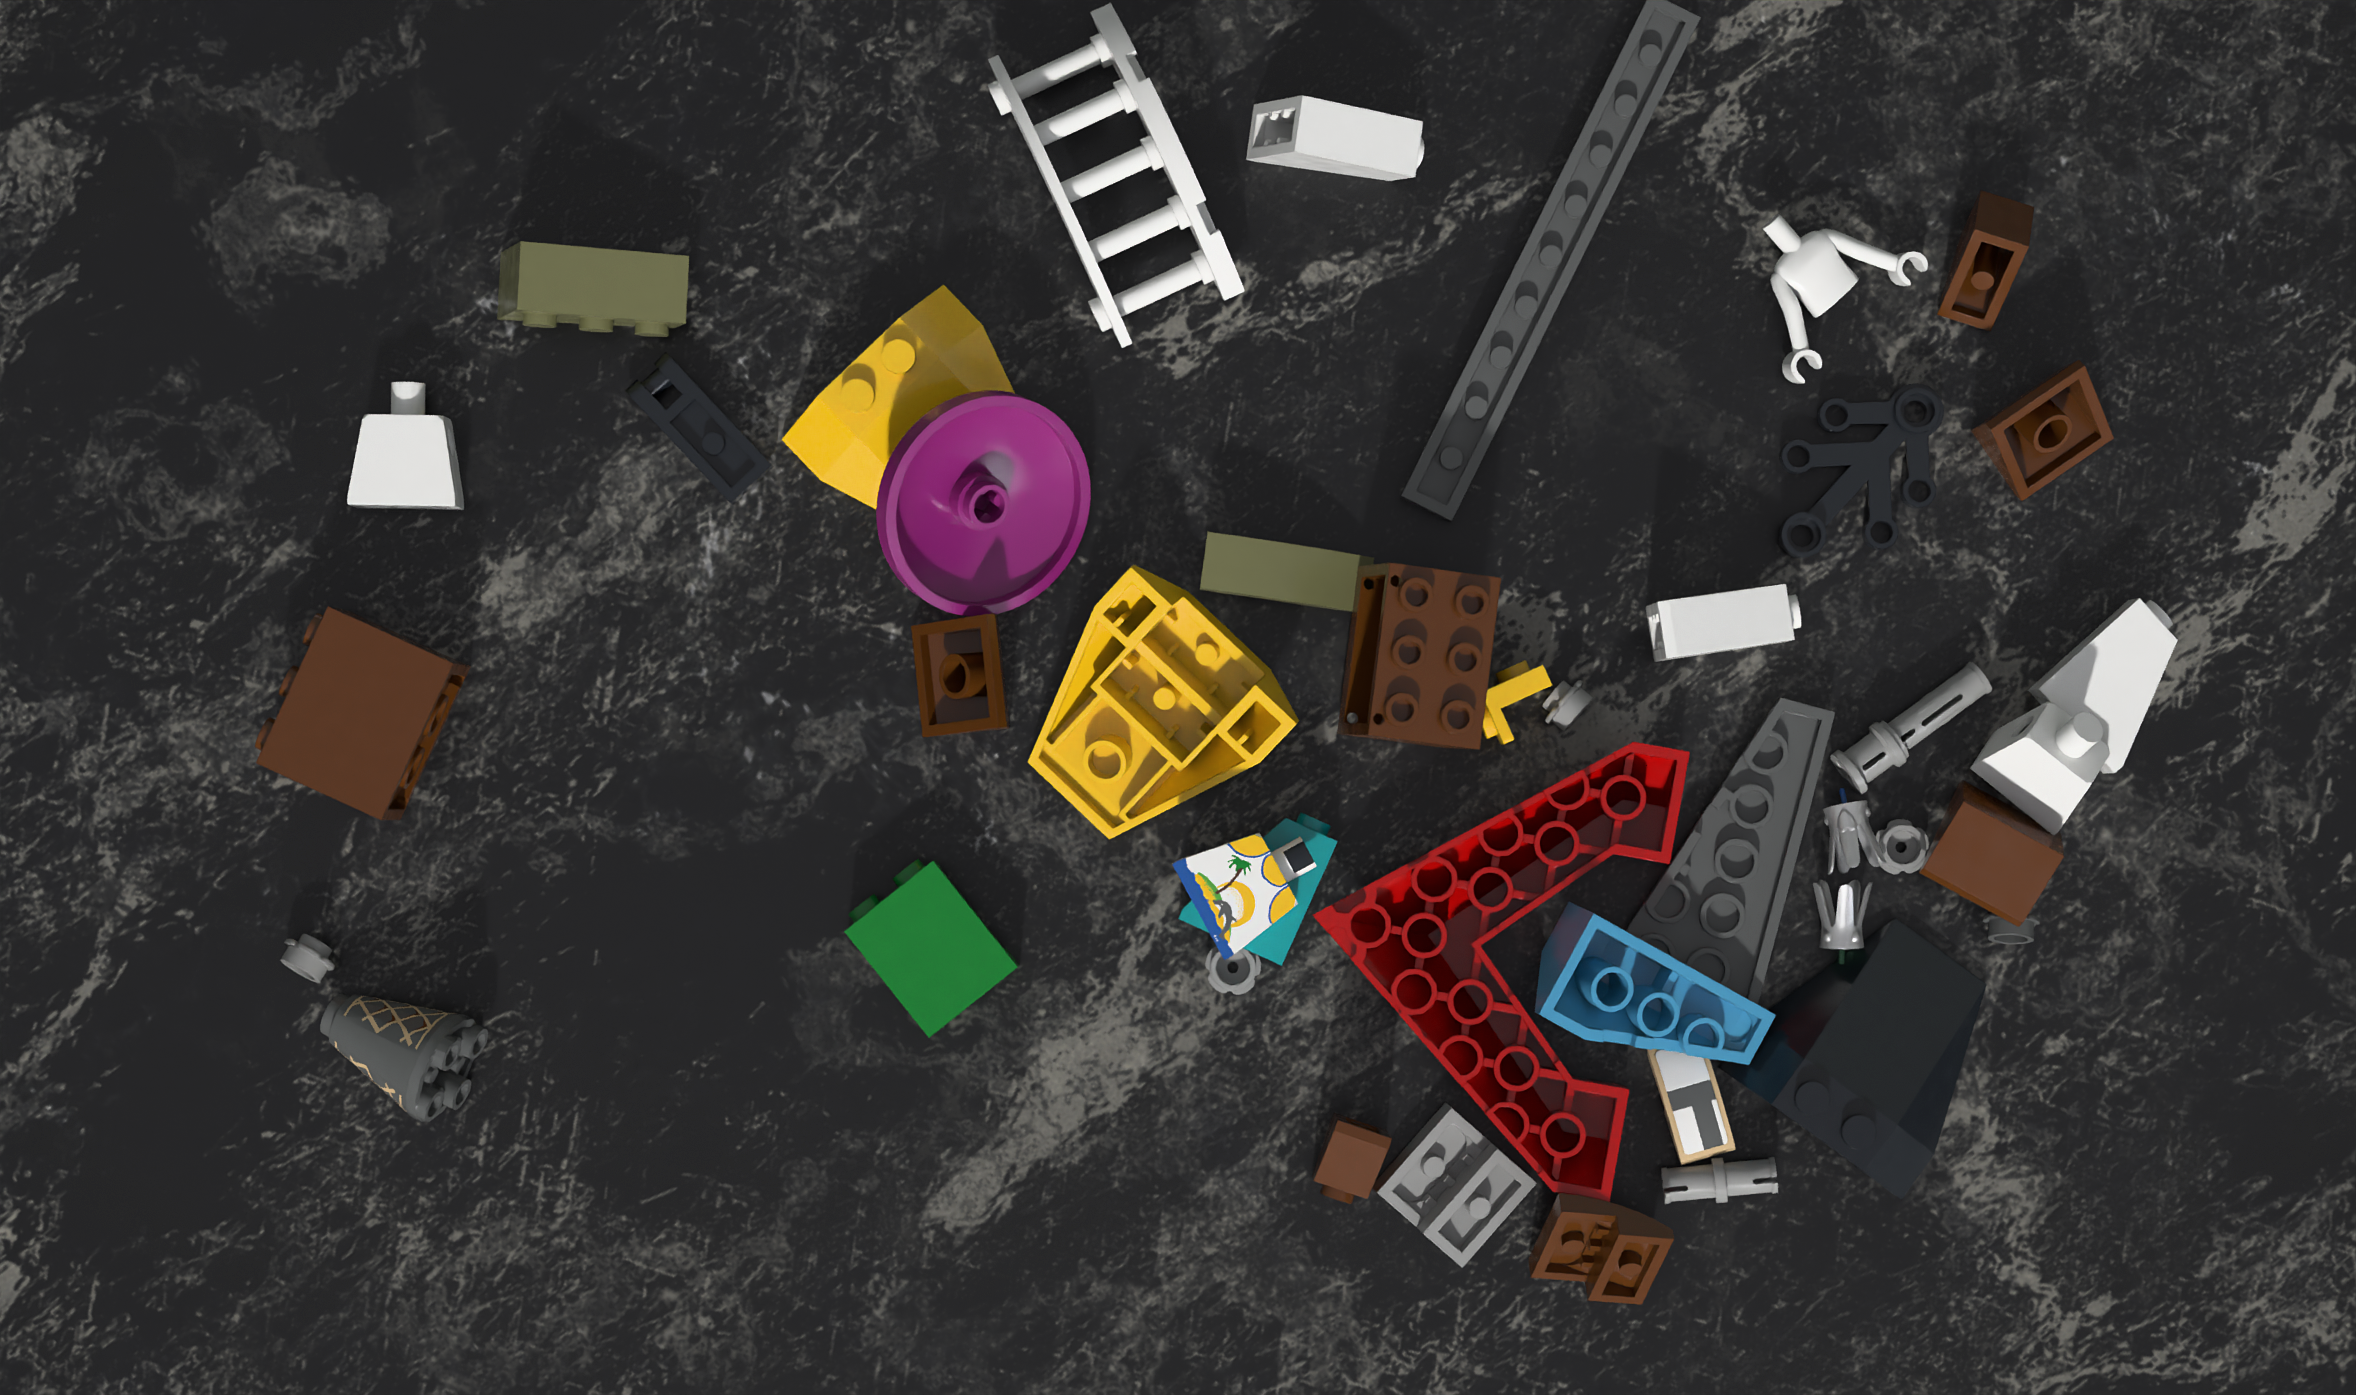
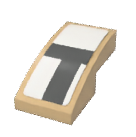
M1647 1049V1056L1664 1105V1115L1680 1164L1685 1165L1735 1150L1732 1132L1710 1059L1688 1056L1684 1053Z

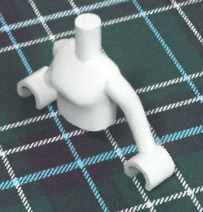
M1780 214L1768 221L1762 229L1783 252V255L1774 267V273L1771 275L1770 281L1782 308L1793 349L1791 353L1787 354L1782 364L1783 374L1786 379L1792 383H1805L1804 378L1798 373L1796 367L1800 357H1804L1814 369L1822 367L1820 355L1813 350H1809L1802 310L1798 299H1800L1813 317H1818L1842 298L1859 280L1857 275L1842 260L1838 251L1857 260L1888 270L1891 281L1900 286L1911 285L1910 280L1904 275L1902 269L1905 260H1910L1917 270L1924 272L1928 268L1926 257L1915 251L1895 255L1832 229L1811 231L1800 238Z

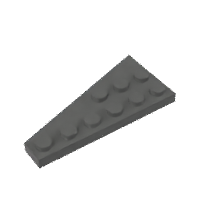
M1778 698L1625 931L1758 1005L1835 712L1785 698Z

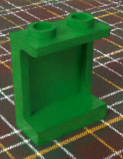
M918 858L892 879L898 886V889L883 901H880L873 894L851 911L848 916L854 924L844 932L928 1038H930L1019 966V963L1007 948L1004 949L942 871L939 863L933 860L927 866H924Z

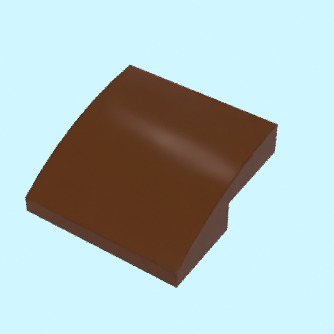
M1559 1193L1528 1259L1531 1278L1585 1282L1588 1301L1642 1305L1674 1241L1673 1229L1640 1212L1618 1204L1581 1195Z

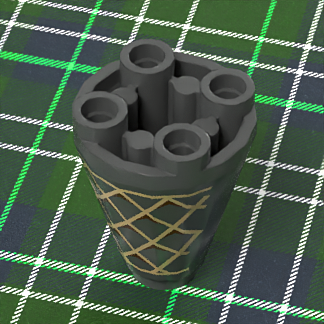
M344 993L338 994L327 1006L320 1024L321 1033L329 1037V1042L411 1117L421 1122H430L441 1114L446 1107L453 1110L461 1107L471 1089V1080L466 1077L474 1059L480 1055L488 1039L487 1029L477 1025L474 1019L466 1015L359 994H353L352 996Z

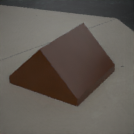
M2080 360L2064 366L1971 430L2014 494L2021 501L2114 439L2087 369Z
M983 614L911 626L922 737L1010 728L998 616L996 614Z
M1962 780L1955 790L1919 873L2019 927L2025 921L2064 857L2062 836L2059 832L2053 836L2030 816Z

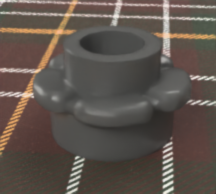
M1988 913L1984 915L1983 922L1988 925V939L1990 941L2002 944H2026L2034 941V927L2040 924V919L2036 915L2028 914L2025 921L2018 927L1994 913Z

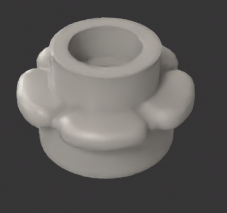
M1563 680L1546 699L1542 706L1550 712L1545 719L1547 724L1553 722L1565 732L1590 704L1593 697L1581 688L1584 684L1582 680H1578L1573 687Z
M1896 819L1890 821L1885 830L1882 829L1876 833L1875 838L1886 860V863H1881L1880 861L1878 863L1886 872L1899 874L1901 871H1905V873L1910 874L1922 867L1926 851L1929 848V842L1926 833L1921 828L1913 827L1912 823L1908 820ZM1898 842H1903L1906 845V849L1902 853L1896 850Z
M302 934L298 942L294 939L285 940L284 944L288 948L280 961L294 972L311 981L320 983L327 970H334V963L328 959L332 949L321 941L307 934Z
M1216 946L1208 953L1205 966L1210 972L1208 975L1209 983L1215 990L1221 993L1232 991L1233 994L1240 995L1248 992L1255 984V976L1259 975L1261 971L1259 956L1244 948L1224 960ZM1230 962L1238 964L1237 972L1231 973L1228 971L1227 966Z

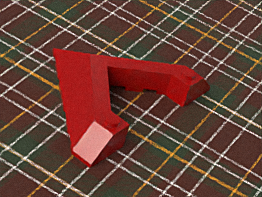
M1632 742L1313 914L1320 925L1331 935L1360 971L1398 1012L1407 1025L1553 1192L1581 1195L1610 1202L1630 1089L1624 1085L1571 1076L1481 945L1613 854L1670 864L1689 751Z

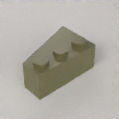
M520 241L501 252L497 320L523 321L522 325L540 328H555L557 323L579 324V330L589 332H613V325L635 326V335L669 336V328H676L686 324L689 256Z

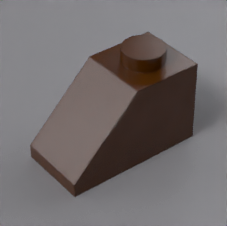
M1980 190L1961 233L1938 306L1937 315L1991 331L2029 248L2034 213L2033 206Z
M1333 1112L1312 1174L1313 1181L1323 1184L1320 1193L1352 1204L1355 1195L1368 1199L1392 1140L1388 1131Z

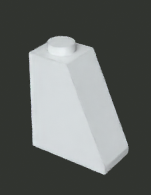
M1304 95L1254 104L1246 160L1386 181L1413 178L1416 176V169L1421 164L1424 155V141L1421 138L1423 121Z
M1786 584L1659 601L1646 606L1654 662L1795 640L1793 629L1801 628V614L1797 596L1788 595Z
M2140 598L2125 602L2028 690L2041 705L2046 702L2055 703L2072 718L2079 712H2088L2098 718L2103 727V736L2100 740L2110 750V755L2100 770L2103 774L2116 773L2124 765L2178 641L2168 630L2173 625L2171 619L2151 600L2146 604Z

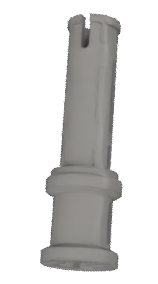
M1968 662L1963 669L1923 696L1918 702L1888 724L1884 721L1873 723L1869 726L1868 735L1845 752L1836 750L1830 755L1831 760L1846 783L1858 795H1862L1868 791L1867 784L1892 765L1900 767L1906 763V758L1909 757V749L1946 724L1951 718L1981 696L1991 692V684L1977 665L1973 662Z

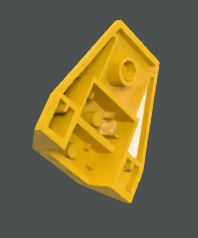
M942 285L899 317L814 399L781 440L822 482L876 509L880 482L889 458L902 437L922 416L941 403L966 393L983 390H998L1014 394L1015 392L983 325L945 285Z
M1132 565L1094 606L1028 763L1108 839H1111L1259 764L1299 722V719L1271 669L1189 591L1136 565Z

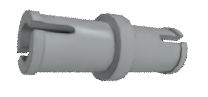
M1723 1157L1711 1158V1164L1675 1168L1661 1167L1665 1204L1675 1201L1715 1198L1716 1203L1728 1202V1196L1772 1192V1194L1778 1193L1774 1157L1724 1163Z

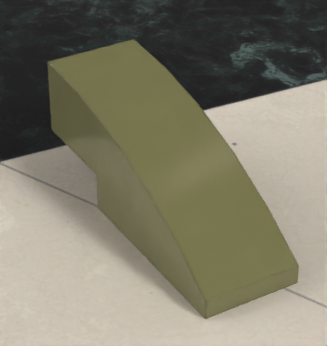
M1207 532L1200 590L1352 612L1358 566L1373 565L1374 558L1296 544ZM1366 579L1364 587L1370 589L1371 580Z

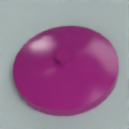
M983 390L956 396L941 403L922 416L902 437L889 458L880 482L876 507L877 530L882 551L896 577L911 592L934 607L949 613L963 616L1000 614L1027 603L1048 588L1059 577L1072 559L1082 539L1088 520L1091 500V483L1085 455L1075 435L1064 421L1046 407L1024 396L1005 391Z

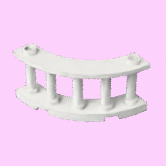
M1109 3L1090 12L1099 33L1090 37L1091 43L1012 80L999 55L988 59L997 79L988 84V88L1001 116L1012 112L1059 210L1096 292L1097 297L1088 301L1101 331L1112 328L1123 348L1132 344V341L1123 323L1122 316L1202 280L1204 285L1214 281L1224 301L1245 290L1219 229L1216 230L1204 203L1206 201L1204 193L1150 78L1145 77L1135 58L1137 52L1112 4ZM1099 64L1103 68L1113 64L1120 77V80L1113 82L1114 89L1033 126L1021 100ZM1123 109L1127 114L1135 110L1137 111L1148 134L1147 137L1140 139L1141 146L1060 183L1043 146ZM1150 166L1154 171L1161 167L1164 168L1175 193L1174 196L1167 199L1169 205L1087 242L1070 203ZM1175 226H1179L1180 230L1190 227L1199 248L1198 251L1190 254L1192 260L1114 296L1111 295L1097 264L1098 262Z

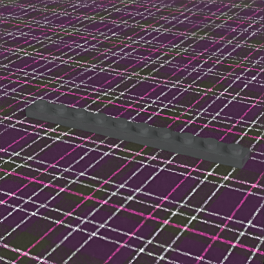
M1646 0L1400 498L1449 522L1453 520L1701 17L1667 0Z

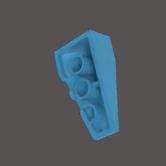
M1568 902L1541 953L1535 1013L1585 1040L1627 1044L1652 1050V1048L1684 1053L1688 1056L1749 1065L1776 1016L1774 1013L1627 931L1571 902Z

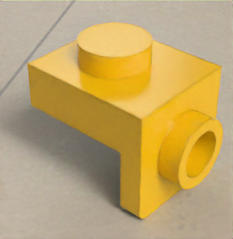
M1524 660L1495 674L1499 684L1487 689L1482 731L1487 739L1496 735L1500 745L1514 740L1501 708L1552 686L1543 665L1530 670L1527 661Z

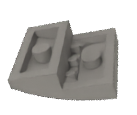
M1445 1102L1375 1181L1372 1188L1463 1268L1537 1183Z

